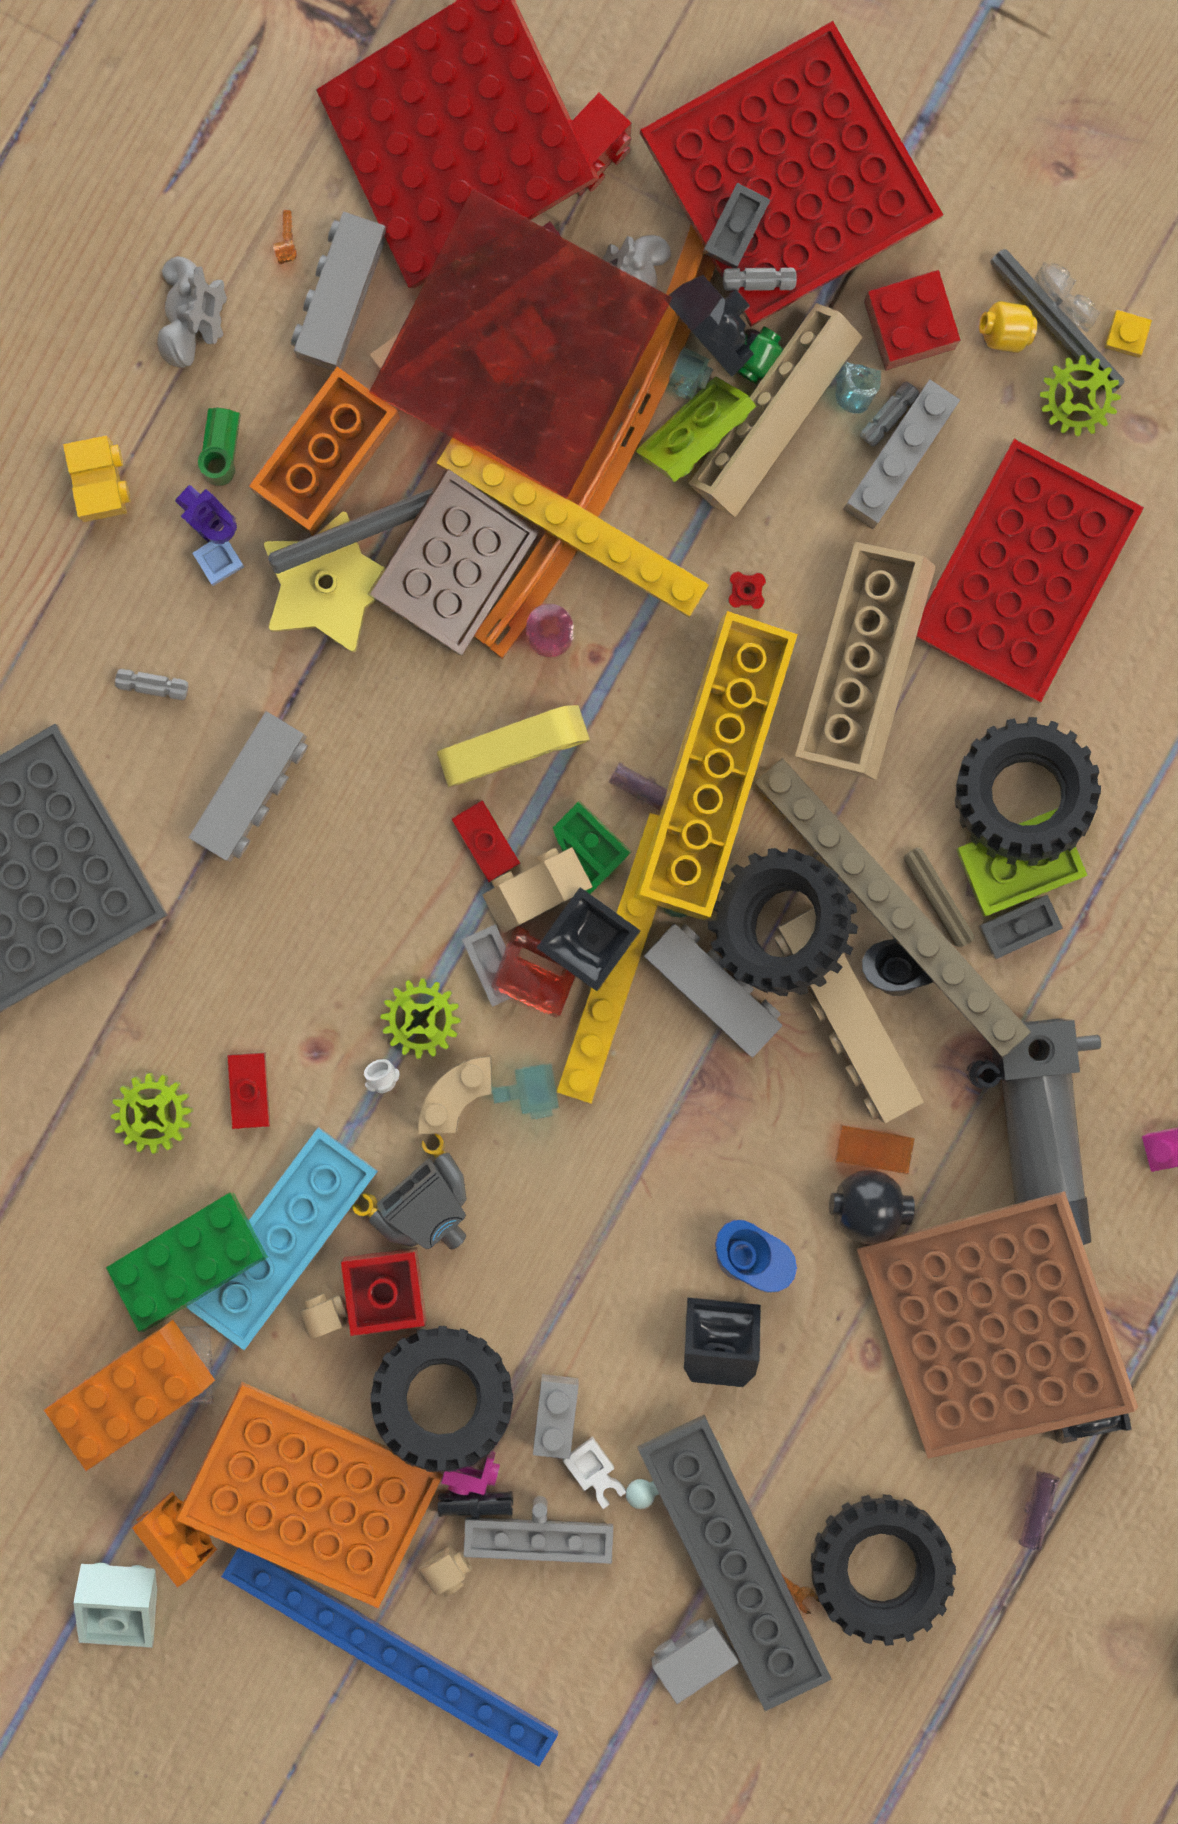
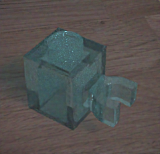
M552 1062L516 1068L517 1084L492 1088L494 1104L520 1099L522 1114L530 1113L531 1119L553 1116L552 1109L559 1108Z

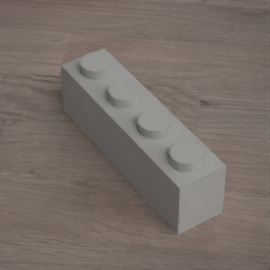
M344 211L340 222L337 220L333 221L328 235V241L332 243L327 256L322 255L316 269L315 275L320 277L315 291L309 290L304 302L303 311H306L307 315L303 326L297 324L292 336L291 345L295 346L294 352L298 359L332 371L337 366L341 368L386 241V227L384 225Z
M929 379L843 510L874 529L960 399Z
M265 711L188 838L226 861L231 862L234 856L240 859L251 841L246 836L252 826L259 827L270 810L265 805L271 795L275 794L278 796L289 779L285 775L288 767L292 762L298 764L305 754L308 745L304 741L307 736Z
M685 923L681 928L673 924L646 952L644 957L753 1058L783 1026L777 1020L781 1013L766 999L761 1004L750 995L754 988L736 977L733 979L723 969L724 967L719 962L722 958L713 949L705 953L696 944L701 938Z

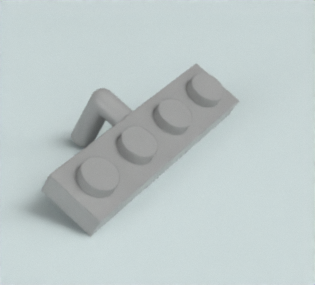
M537 1496L533 1500L532 1520L472 1519V1517H466L464 1557L612 1564L613 1524L547 1521V1499L543 1496Z

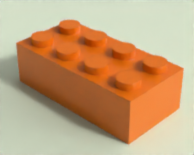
M337 366L249 485L250 489L311 536H314L399 421L398 411Z
M171 1320L45 1408L44 1412L85 1471H87L201 1394L215 1379L175 1321Z

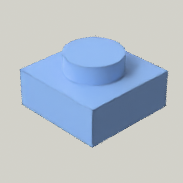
M229 541L220 545L209 542L192 553L213 586L244 568L243 563Z

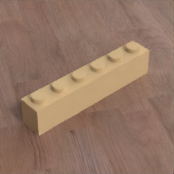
M818 303L814 305L780 356L750 396L756 407L748 414V417L742 424L734 427L721 439L720 444L711 451L689 482V485L712 507L733 517L738 515L863 338L840 312Z
M814 908L776 928L780 935L774 939L784 957L796 954L809 941L814 932L816 921ZM842 953L837 962L843 968L838 974L830 970L824 976L827 981L822 987H818L815 984L808 986L815 999L810 1002V1005L818 1020L821 1022L826 1019L832 1033L827 1036L836 1053L844 1052L850 1065L845 1067V1070L855 1087L861 1084L868 1097L863 1099V1103L872 1119L879 1117L883 1123H887L924 1103L846 957Z

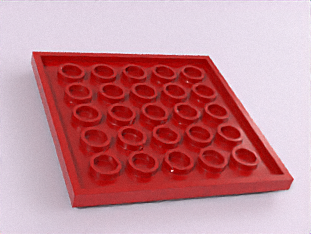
M457 0L316 89L378 223L386 227V241L408 288H417L451 268V264L483 246H488L599 180L515 0Z
M834 21L640 129L639 134L704 247L737 183L770 199L737 268H740V272L744 271L745 268H775V271H779L780 268H794L796 270L797 282L792 290H780L779 287H775L774 290H744V287H740L737 291L750 305L742 313L750 327L938 221L944 215ZM710 257L723 279L724 270L731 267Z

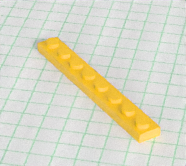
M455 432L437 462V465L442 469H450L493 500L688 618L691 617L709 588V584L458 432Z
M649 813L616 912L641 930V932L617 963L600 990L596 991L591 988L556 1091L557 1093L590 1104L593 1101L657 909V905L634 898L659 815Z

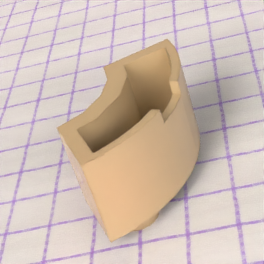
M556 848L551 849L537 857L539 864L516 877L510 871L491 881L494 888L482 896L502 934L571 899L580 887L585 891L593 887L573 848L560 854Z
M491 1055L464 1061L450 1069L437 1081L423 1104L419 1118L418 1134L456 1133L459 1116L465 1106L477 1097L490 1095L493 1092Z

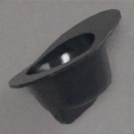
M895 939L873 944L866 951L862 959V971L867 981L891 996H903L911 993L918 987L933 983Z

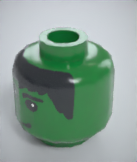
M765 326L760 331L752 328L744 331L746 334L745 344L754 355L737 373L754 384L764 378L783 351V348L778 344L781 337Z

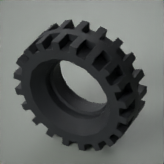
M1028 717L1027 723L1019 724L1013 718L1007 720L1004 727L996 729L995 726L987 729L986 735L981 740L975 739L967 756H964L956 783L955 807L960 812L959 822L962 828L967 827L971 833L970 840L975 846L980 842L987 848L986 854L994 858L996 854L1007 858L1006 863L1015 865L1016 860L1028 861V866L1037 865L1039 860L1046 858L1052 862L1059 858L1060 853L1065 850L1070 852L1076 847L1079 839L1086 835L1094 818L1101 794V785H1098L1097 779L1100 773L1098 765H1093L1090 760V749L1087 745L1083 748L1080 747L1076 742L1077 735L1070 730L1067 735L1057 730L1059 723L1050 721L1049 726L1037 724V717ZM1032 762L1045 767L1055 776L1060 786L1061 802L1058 810L1050 819L1037 825L1022 826L1009 821L999 813L993 802L992 786L995 778L1004 768L1015 763Z
M777 848L768 849V855L764 857L756 853L749 855L750 864L743 868L736 864L730 869L735 877L729 884L722 880L720 889L724 891L721 901L715 902L713 908L717 912L716 920L708 921V930L716 933L717 940L711 942L712 948L723 957L719 962L724 968L732 971L734 977L766 993L772 992L779 996H788V992H795L803 995L808 993L807 987L812 984L822 987L827 983L824 976L830 970L838 974L843 968L837 962L842 953L851 955L854 948L848 945L847 941L849 934H857L858 926L851 922V914L857 913L856 904L848 899L847 895L851 893L848 885L838 879L839 875L834 870L813 857L806 856L794 849L788 848L787 852H782ZM785 891L801 892L807 896L814 906L816 914L814 932L807 944L796 954L787 957L771 956L763 950L757 940L756 925L758 916L765 903L776 894Z
M438 1326V1328L429 1330L424 1328L407 1338H402L389 1353L385 1354L373 1378L371 1409L380 1437L388 1449L405 1461L406 1464L428 1472H453L476 1464L495 1448L503 1437L511 1418L513 1405L511 1377L502 1362L501 1356L483 1338L480 1337L479 1339L461 1328L460 1330L449 1329L447 1326ZM447 1364L458 1367L470 1377L476 1388L477 1405L474 1415L464 1427L453 1433L436 1434L425 1431L414 1422L408 1411L407 1393L410 1383L419 1372L431 1365Z
M883 1494L882 1498L871 1499L870 1495L862 1496V1501L853 1505L847 1502L842 1505L843 1510L835 1517L830 1515L826 1519L827 1525L822 1533L818 1532L815 1538L816 1547L814 1553H811L810 1562L812 1564V1581L819 1601L830 1620L840 1625L843 1632L850 1637L852 1634L861 1637L864 1643L872 1644L873 1640L883 1641L885 1646L894 1645L893 1640L905 1638L907 1642L915 1639L914 1633L923 1628L928 1632L933 1628L932 1620L938 1614L941 1616L945 1614L947 1610L945 1606L948 1596L953 1597L955 1588L952 1582L953 1575H956V1566L953 1563L951 1555L953 1552L950 1544L931 1516L924 1509L920 1510L907 1499L900 1501L893 1499L891 1495ZM878 1534L893 1535L906 1542L913 1551L916 1562L915 1576L909 1588L897 1598L886 1601L870 1600L858 1593L850 1583L848 1575L849 1557L856 1545L867 1537Z

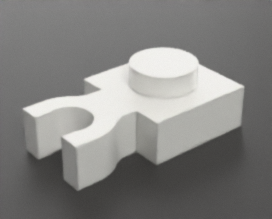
M593 1437L573 1450L570 1454V1459H563V1462L584 1491L593 1485L596 1489L597 1501L603 1509L609 1505V1501L603 1495L605 1489L614 1488L620 1497L626 1493V1489L621 1482L608 1475V1473L614 1470V1465Z

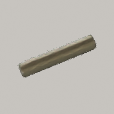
M919 847L908 852L904 856L905 862L955 945L963 947L974 940L972 931L924 851Z

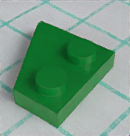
M580 800L553 826L555 837L562 852L573 848L593 886L586 890L589 894L632 853Z

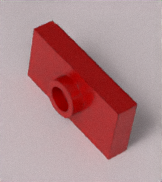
M483 800L451 819L488 882L521 864Z
M266 1052L227 1055L232 1129L269 1127L270 1112Z

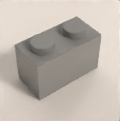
M542 1374L533 1455L570 1459L579 1386L578 1378Z
M713 1617L705 1622L703 1619L695 1621L685 1629V1636L676 1642H673L672 1639L667 1640L654 1650L655 1656L651 1658L652 1668L676 1704L739 1663L737 1653Z

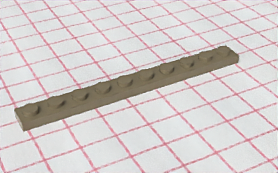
M783 758L755 781L756 786L826 864L839 875L844 884L848 885L853 894L1002 1059L1031 1034V1031Z

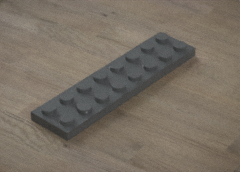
M705 1414L637 1446L764 1710L767 1711L832 1680Z

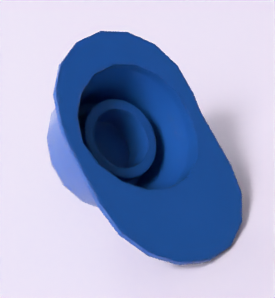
M733 1220L725 1224L718 1232L715 1242L717 1262L721 1271L729 1278L743 1281L767 1293L779 1292L789 1287L795 1279L797 1271L795 1256L789 1246L777 1237L745 1220Z

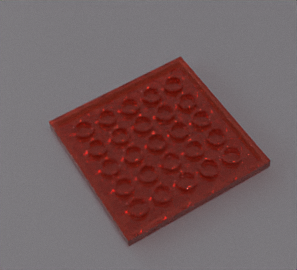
M472 189L369 393L567 499L673 298Z

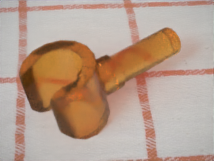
M290 210L283 211L282 235L284 240L273 243L279 264L294 261L297 257L292 234V211Z
M782 1574L790 1593L795 1597L794 1599L799 1609L805 1614H811L809 1608L802 1604L806 1597L810 1596L820 1603L815 1591L808 1586L799 1587L797 1584L795 1585Z

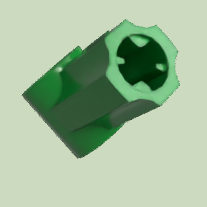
M219 407L208 408L203 448L198 457V467L210 484L224 486L233 479L235 474L234 459L241 414ZM220 458L226 461L225 468L221 472H208V465L212 460Z

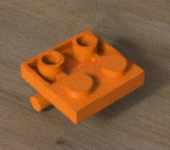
M172 1491L163 1497L150 1511L147 1510L140 1515L132 1529L178 1588L194 1575L217 1548L213 1545L209 1534L176 1520L183 1501L179 1500Z

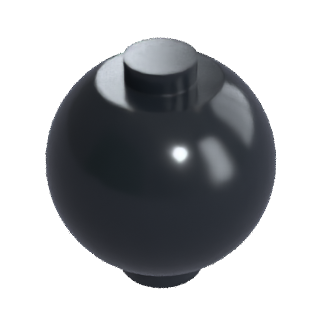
M862 1170L853 1173L840 1183L836 1193H831L830 1215H834L837 1226L847 1237L859 1243L877 1244L884 1242L894 1236L901 1225H911L914 1218L915 1202L913 1196L903 1195L900 1185L892 1177L880 1171Z

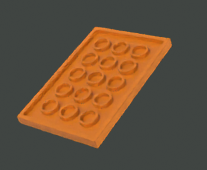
M241 1382L177 1513L176 1520L379 1608L443 1477V1473L428 1472L415 1466L412 1467L397 1455H394L385 1445Z

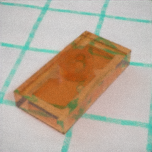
M841 1124L835 1161L909 1174L915 1138Z

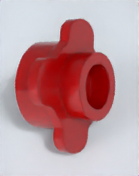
M737 571L730 576L729 581L732 584V594L729 596L728 602L733 608L751 606L753 609H760L764 605L765 599L762 596V587L766 583V578L763 574L743 575ZM745 587L750 588L751 592L749 594L744 593Z

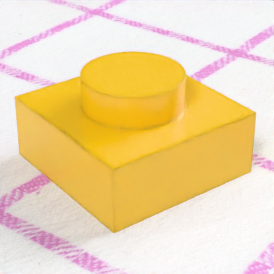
M1116 310L1104 348L1140 358L1152 320Z

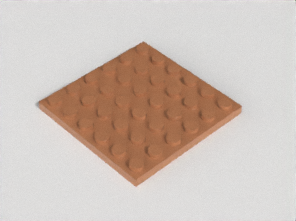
M1065 1191L895 1236L881 1243L862 1245L857 1249L928 1459L1135 1412L1138 1408Z

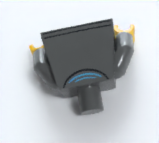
M434 1133L440 1141V1145L436 1150H429L425 1142L422 1141L423 1150L428 1155L435 1157L434 1162L428 1158L378 1203L372 1194H361L369 1201L367 1211H363L357 1204H353L352 1208L354 1213L359 1216H369V1223L389 1242L411 1247L419 1244L425 1249H430L442 1240L449 1249L453 1250L459 1247L466 1238V1233L458 1226L466 1217L462 1208L467 1199L465 1182L461 1170L450 1153L444 1152L445 1142L439 1134Z

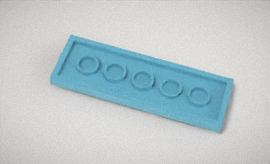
M318 1127L249 1219L268 1258L188 1305L186 1308L241 1349L245 1350L378 1171Z

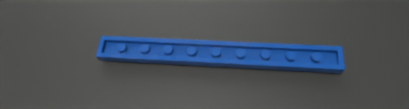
M238 1548L221 1576L540 1767L558 1736L556 1729L287 1568Z

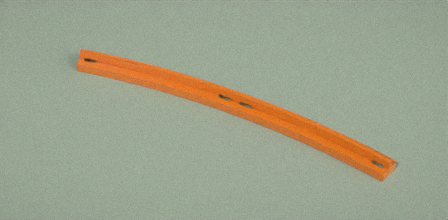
M690 225L665 297L682 284L704 275L710 282L716 266L710 256L703 253L705 247L692 225ZM663 300L653 328L626 388L594 451L567 496L568 500L598 518L647 431L691 333V330L665 300ZM639 390L631 409H629L628 407L636 391ZM646 394L650 395L642 414H639L638 411ZM622 422L623 425H622V427H621L619 433L617 434V436H616V438H615V440H614V442H613L612 439H613V437H614V435H615V433H616V431H617V429H618L620 423ZM634 428L626 446H621L629 429ZM545 532L522 569L473 637L503 659L555 588L578 550L550 533ZM498 620H500L499 624L496 626V628L493 630L490 636L487 637L491 629L495 626ZM507 626L511 628L497 645L495 642Z

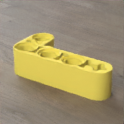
M570 705L541 713L438 751L437 755L448 787H453L553 751H560L590 741L579 705Z

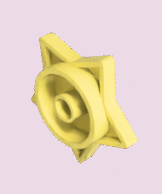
M344 511L341 512L319 533L349 522L348 514ZM267 541L264 543V547L269 556L270 553L299 541ZM358 542L276 574L281 587L270 620L269 629L272 632L317 628L350 652H356L365 609L376 601L367 594L384 567L361 553ZM326 575L333 578V585L328 589L321 588L319 580Z

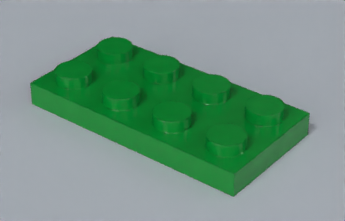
M229 1192L110 1264L106 1269L138 1332H145L262 1262L268 1256L235 1193Z

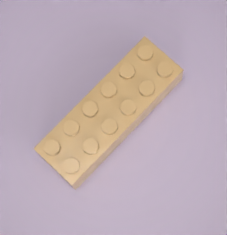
M854 542L795 757L808 764L874 780L877 779L936 567L925 556Z

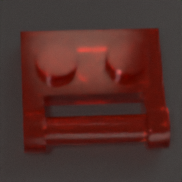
M517 926L510 937L491 988L554 1018L559 1017L576 976L564 967L561 976H558L519 957L521 949L524 948L561 966L537 949L541 940L529 935V930Z

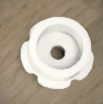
M376 1060L370 1063L364 1071L367 1081L365 1086L371 1092L386 1093L392 1090L400 1077L399 1070L395 1069L389 1060Z

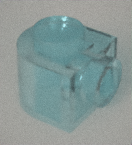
M683 347L668 380V385L673 387L672 392L682 398L692 400L698 387L705 389L714 370L708 367L710 359Z
M846 362L836 379L835 395L838 404L850 413L858 414L865 412L880 389L881 370Z

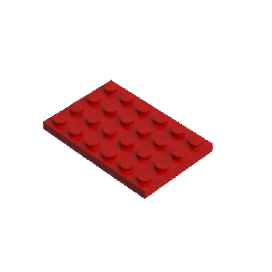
M1014 438L925 604L916 639L1036 703H1041L1144 507Z

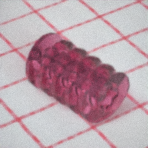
M543 604L536 607L530 613L526 622V629L531 647L544 657H557L564 654L571 646L573 640V621L570 614L563 607L556 604ZM552 624L556 625L557 635L551 633L548 637H545L543 626L550 628Z

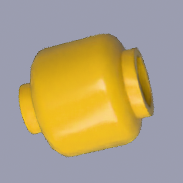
M998 301L990 307L988 312L985 311L982 314L979 322V331L983 334L984 342L989 348L1019 353L1034 341L1037 321L1027 306Z

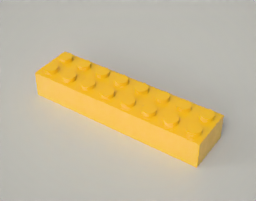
M729 611L720 619L634 898L701 920L711 918L798 634Z

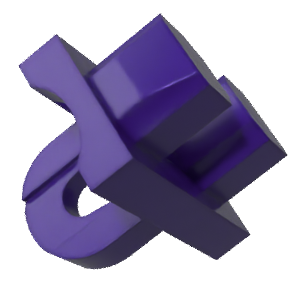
M189 485L176 498L175 502L185 510L181 517L208 543L225 544L234 536L237 530L236 518L207 489L200 494Z

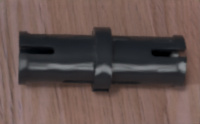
M984 1059V1062L976 1060L967 1067V1071H969L967 1078L977 1088L983 1089L985 1087L987 1089L994 1087L1001 1079V1077H998L1000 1070L989 1060ZM986 1070L988 1074H985L983 1078H980L979 1074H982V1072Z
M512 1491L485 1492L484 1495L474 1492L469 1493V1495L438 1493V1500H440L437 1504L439 1517L471 1515L472 1519H480V1515H513Z

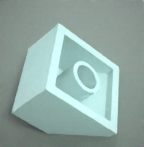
M106 1563L81 1564L73 1602L79 1643L152 1648L157 1600L155 1569L146 1568L141 1565L122 1567L110 1566Z

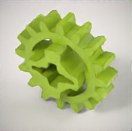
M1081 355L1079 363L1075 365L1069 357L1065 358L1066 368L1062 370L1054 365L1052 369L1056 377L1054 379L1045 377L1043 380L1050 388L1049 391L1040 392V397L1046 398L1049 401V404L1041 408L1042 412L1052 411L1054 415L1049 420V423L1052 425L1057 421L1062 422V433H1065L1069 427H1074L1075 436H1080L1082 428L1087 427L1092 435L1095 433V423L1099 422L1104 427L1108 425L1104 417L1106 413L1114 415L1117 413V410L1111 406V402L1121 399V395L1112 393V388L1116 387L1119 381L1108 380L1107 376L1112 369L1108 367L1103 371L1099 370L1100 359L1098 358L1091 365L1086 364L1085 355ZM1087 371L1094 375L1088 381H1078L1069 373ZM1068 382L1080 390L1084 387L1089 389L1090 392L1086 397L1093 408L1092 410L1082 403L1072 404L1070 400L1074 394ZM1058 383H1060L1065 389V401L1057 408L1055 391ZM1101 385L1105 389V402L1102 409L1095 402L1096 390ZM1073 411H1085L1091 419L1073 421L1066 417Z
M421 978L419 987H414L413 983L408 980L406 981L405 992H402L397 987L393 989L394 995L397 997L395 1001L388 999L384 1001V1004L391 1009L390 1013L381 1014L380 1017L381 1019L388 1020L390 1026L382 1030L383 1034L393 1033L395 1037L391 1040L390 1045L393 1047L398 1043L403 1044V1055H406L410 1049H414L416 1058L421 1059L423 1050L428 1049L429 1054L434 1057L436 1056L435 1046L440 1045L442 1048L447 1049L449 1044L445 1038L447 1036L456 1038L458 1035L451 1027L452 1024L461 1023V1018L452 1014V1011L460 1007L459 1003L449 1004L447 1000L452 992L450 990L443 994L438 992L440 989L439 982H435L431 988H428L426 978ZM423 993L434 998L429 1003H417L411 995ZM399 1006L406 1012L405 1024L400 1029L396 1020ZM434 1006V1009L427 1018L430 1024L427 1028L421 1024L413 1027L410 1031L408 1030L413 1024L412 1021L416 1018L413 1014L415 1009L422 1012ZM442 1008H444L446 1015L443 1031L436 1024L437 1013ZM414 1033L425 1034L431 1039V1042L416 1043L408 1040V1038Z
M153 1073L146 1074L145 1083H142L141 1079L137 1076L132 1078L133 1088L131 1089L125 1085L121 1086L120 1091L124 1098H116L112 1102L120 1107L119 1112L111 1115V1119L120 1120L121 1125L114 1130L115 1133L125 1131L127 1137L123 1143L128 1145L136 1141L137 1152H142L146 1145H150L151 1153L156 1154L161 1143L166 1150L173 1148L171 1138L182 1141L185 1137L180 1129L190 1128L192 1125L191 1122L184 1119L185 1115L193 1112L192 1107H184L183 1104L190 1097L189 1093L179 1095L177 1090L181 1083L177 1081L171 1086L167 1085L168 1075L165 1074L161 1075L158 1082L155 1081ZM144 1089L161 1090V1093L156 1097L148 1098L141 1094L140 1091ZM174 1102L176 1108L175 1122L170 1117L169 1105ZM156 1105L159 1108L156 1115L160 1119L148 1121L145 1118L148 1115L145 1107L150 1108ZM129 1106L134 1109L135 1122L132 1125L128 1115ZM148 1129H157L165 1134L157 1138L143 1136Z

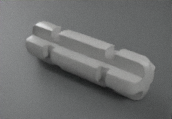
M727 268L723 273V286L727 291L739 290L740 287H744V290H774L775 287H779L780 290H792L796 286L797 275L794 268H780L779 271H775V268H745L742 272H740V268Z
M906 381L899 387L895 393L896 396H892L873 417L872 420L874 422H869L862 430L860 436L869 445L876 446L884 437L883 432H888L907 410L906 406H910L919 396V391Z
M119 669L116 674L115 687L127 691L135 689L138 693L161 697L169 695L170 698L185 700L188 694V682L185 680L173 678L171 681L165 676L142 672L134 674L133 671Z

